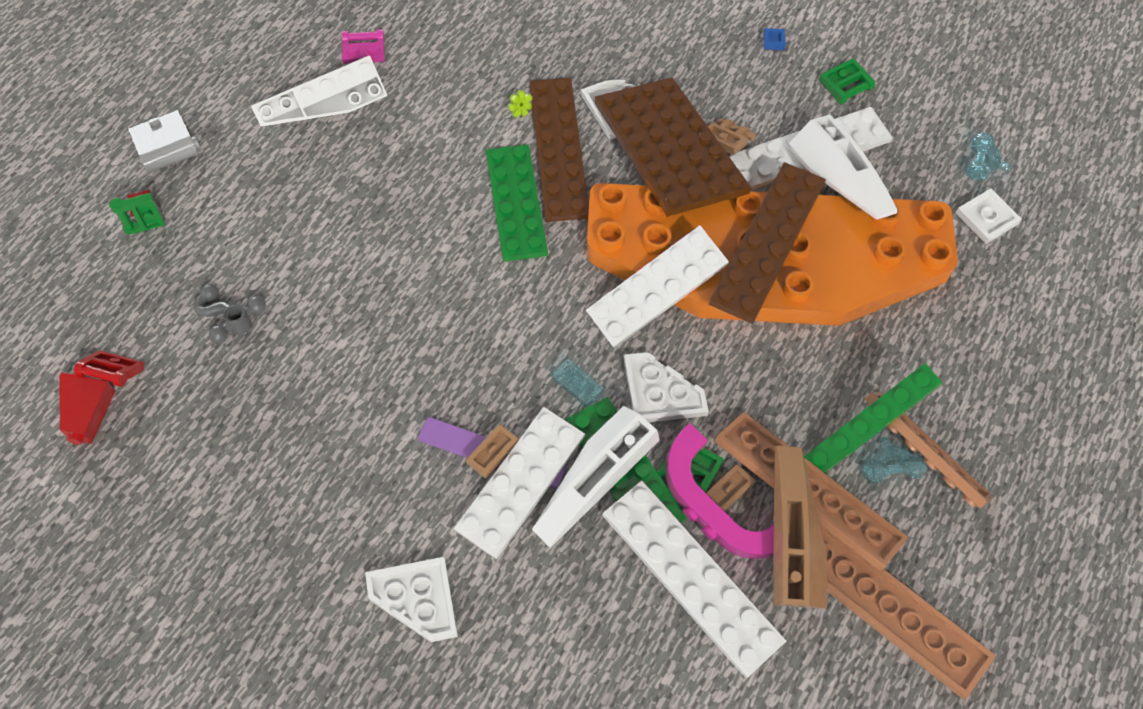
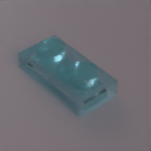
M569 359L552 373V379L586 408L604 392V388Z

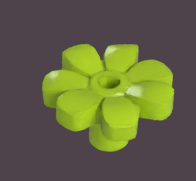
M518 90L517 95L512 94L510 96L511 103L508 105V109L513 111L512 115L518 118L520 114L522 116L529 114L527 109H532V103H530L532 100L531 94H525L524 91Z

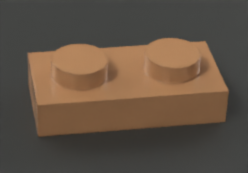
M499 424L466 459V463L486 479L511 452L519 439Z
M736 464L706 494L726 512L755 484L756 480Z

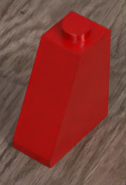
M61 372L59 376L60 431L67 437V441L75 445H82L83 442L93 443L116 392L108 381Z

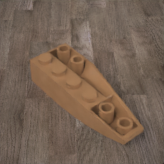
M775 446L773 605L827 609V553L803 450L800 447Z

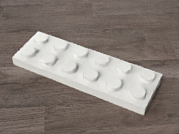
M698 226L586 309V311L613 348H615L727 266L729 261L703 228Z
M543 407L460 519L454 530L497 559L584 439L585 433Z

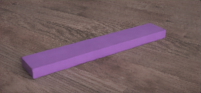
M428 417L418 440L468 458L487 437ZM504 458V459L501 461V463L496 467V469H498V468L500 467V465H501L502 462L505 460V458ZM564 465L549 486L550 488L558 489L566 472L567 465Z

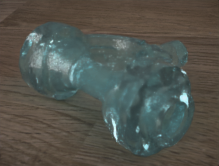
M988 133L976 134L972 139V147L977 153L975 160L968 164L966 175L975 181L987 178L989 174L994 173L997 169L1009 172L1011 164L1001 160L1002 155L994 144L995 139ZM985 154H987L989 158L988 164L984 161Z
M887 436L879 439L882 448L872 459H868L866 465L863 466L864 478L869 480L871 484H879L888 475L900 473L908 475L912 479H922L924 473L927 472V464L924 462V458H921L919 454H911L900 447L892 446ZM889 460L900 461L899 464H885Z

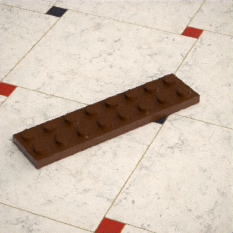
M571 78L531 80L530 92L532 96L531 101L545 222L588 219L589 204Z
M786 162L782 164L709 301L710 306L754 324L825 184V178Z

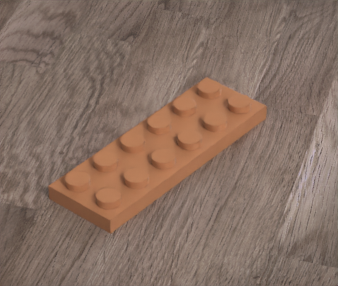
M871 392L865 398L869 403L868 406L883 396L884 393ZM905 413L887 426L895 434L901 433L906 438L905 444L914 452L920 451L925 456L924 462L933 470L939 469L945 475L943 480L953 489L958 487L964 493L963 499L970 506H978L981 509L994 498Z

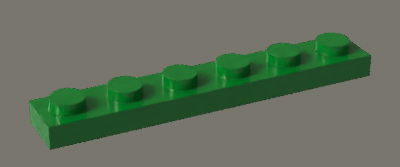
M924 363L807 453L804 458L826 474L943 384L942 381Z

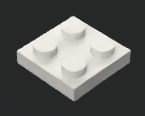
M992 189L962 205L956 211V214L985 244L1015 227L1022 220Z

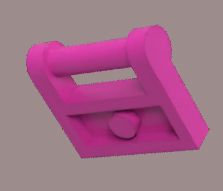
M377 29L375 32L357 33L342 31L343 64H350L366 56H370L372 62H385L383 29ZM377 40V42L350 43V41Z

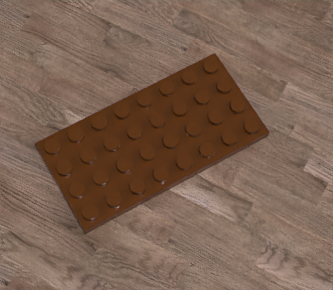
M673 77L595 96V105L667 217L750 194L751 186Z

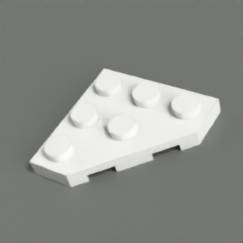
M648 352L624 355L632 410L639 413L648 422L708 416L709 411L704 389L698 385L694 386L685 380L683 375L669 366H664L656 360V357Z
M444 557L365 572L368 598L372 603L430 642L458 637Z

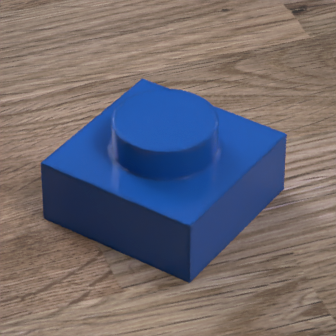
M764 28V49L784 50L786 45L785 29Z

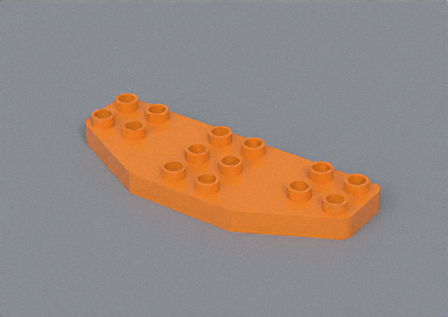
M595 184L590 189L587 258L593 265L623 280H627L687 234L701 226L730 263L767 192L750 191V194L667 217L648 186ZM819 195L755 321L840 326L946 283L958 263L953 216L950 206L940 201L892 199L897 208V213L876 220L844 196ZM728 265L674 304L699 318L742 320L709 305V301Z

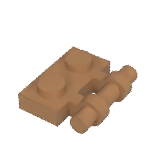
M719 118L717 124L712 122L708 125V128L724 150L732 155H735L747 145V139L754 141L756 138V133L752 132L750 128L746 126L740 127L730 119L724 120Z

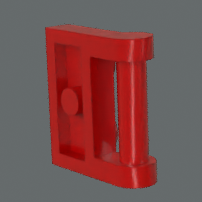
M98 351L79 360L74 366V374L82 377L88 375L113 382L115 386L123 387L128 379L143 371L144 362Z

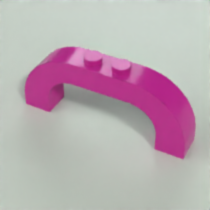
M689 423L674 440L665 463V477L668 488L676 502L684 509L683 514L690 521H696L702 527V533L709 540H715L721 547L734 555L750 559H762L773 556L774 524L769 529L760 532L743 529L694 481L691 474L692 459L705 447L708 440Z

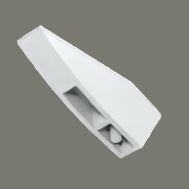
M366 56L254 104L251 108L260 126L349 113L388 95L371 57Z
M831 115L810 120L789 143L791 151L810 173L825 178L827 185L876 220L897 213V208L868 158Z
M623 406L587 441L532 530L551 548L660 441L658 431L639 413Z

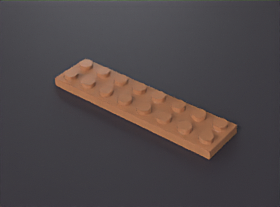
M743 412L717 435L714 442L774 488L775 446L788 445ZM805 459L820 525L882 572L909 537Z
M820 525L827 553V592L963 700L968 698L996 655L885 569L880 572Z

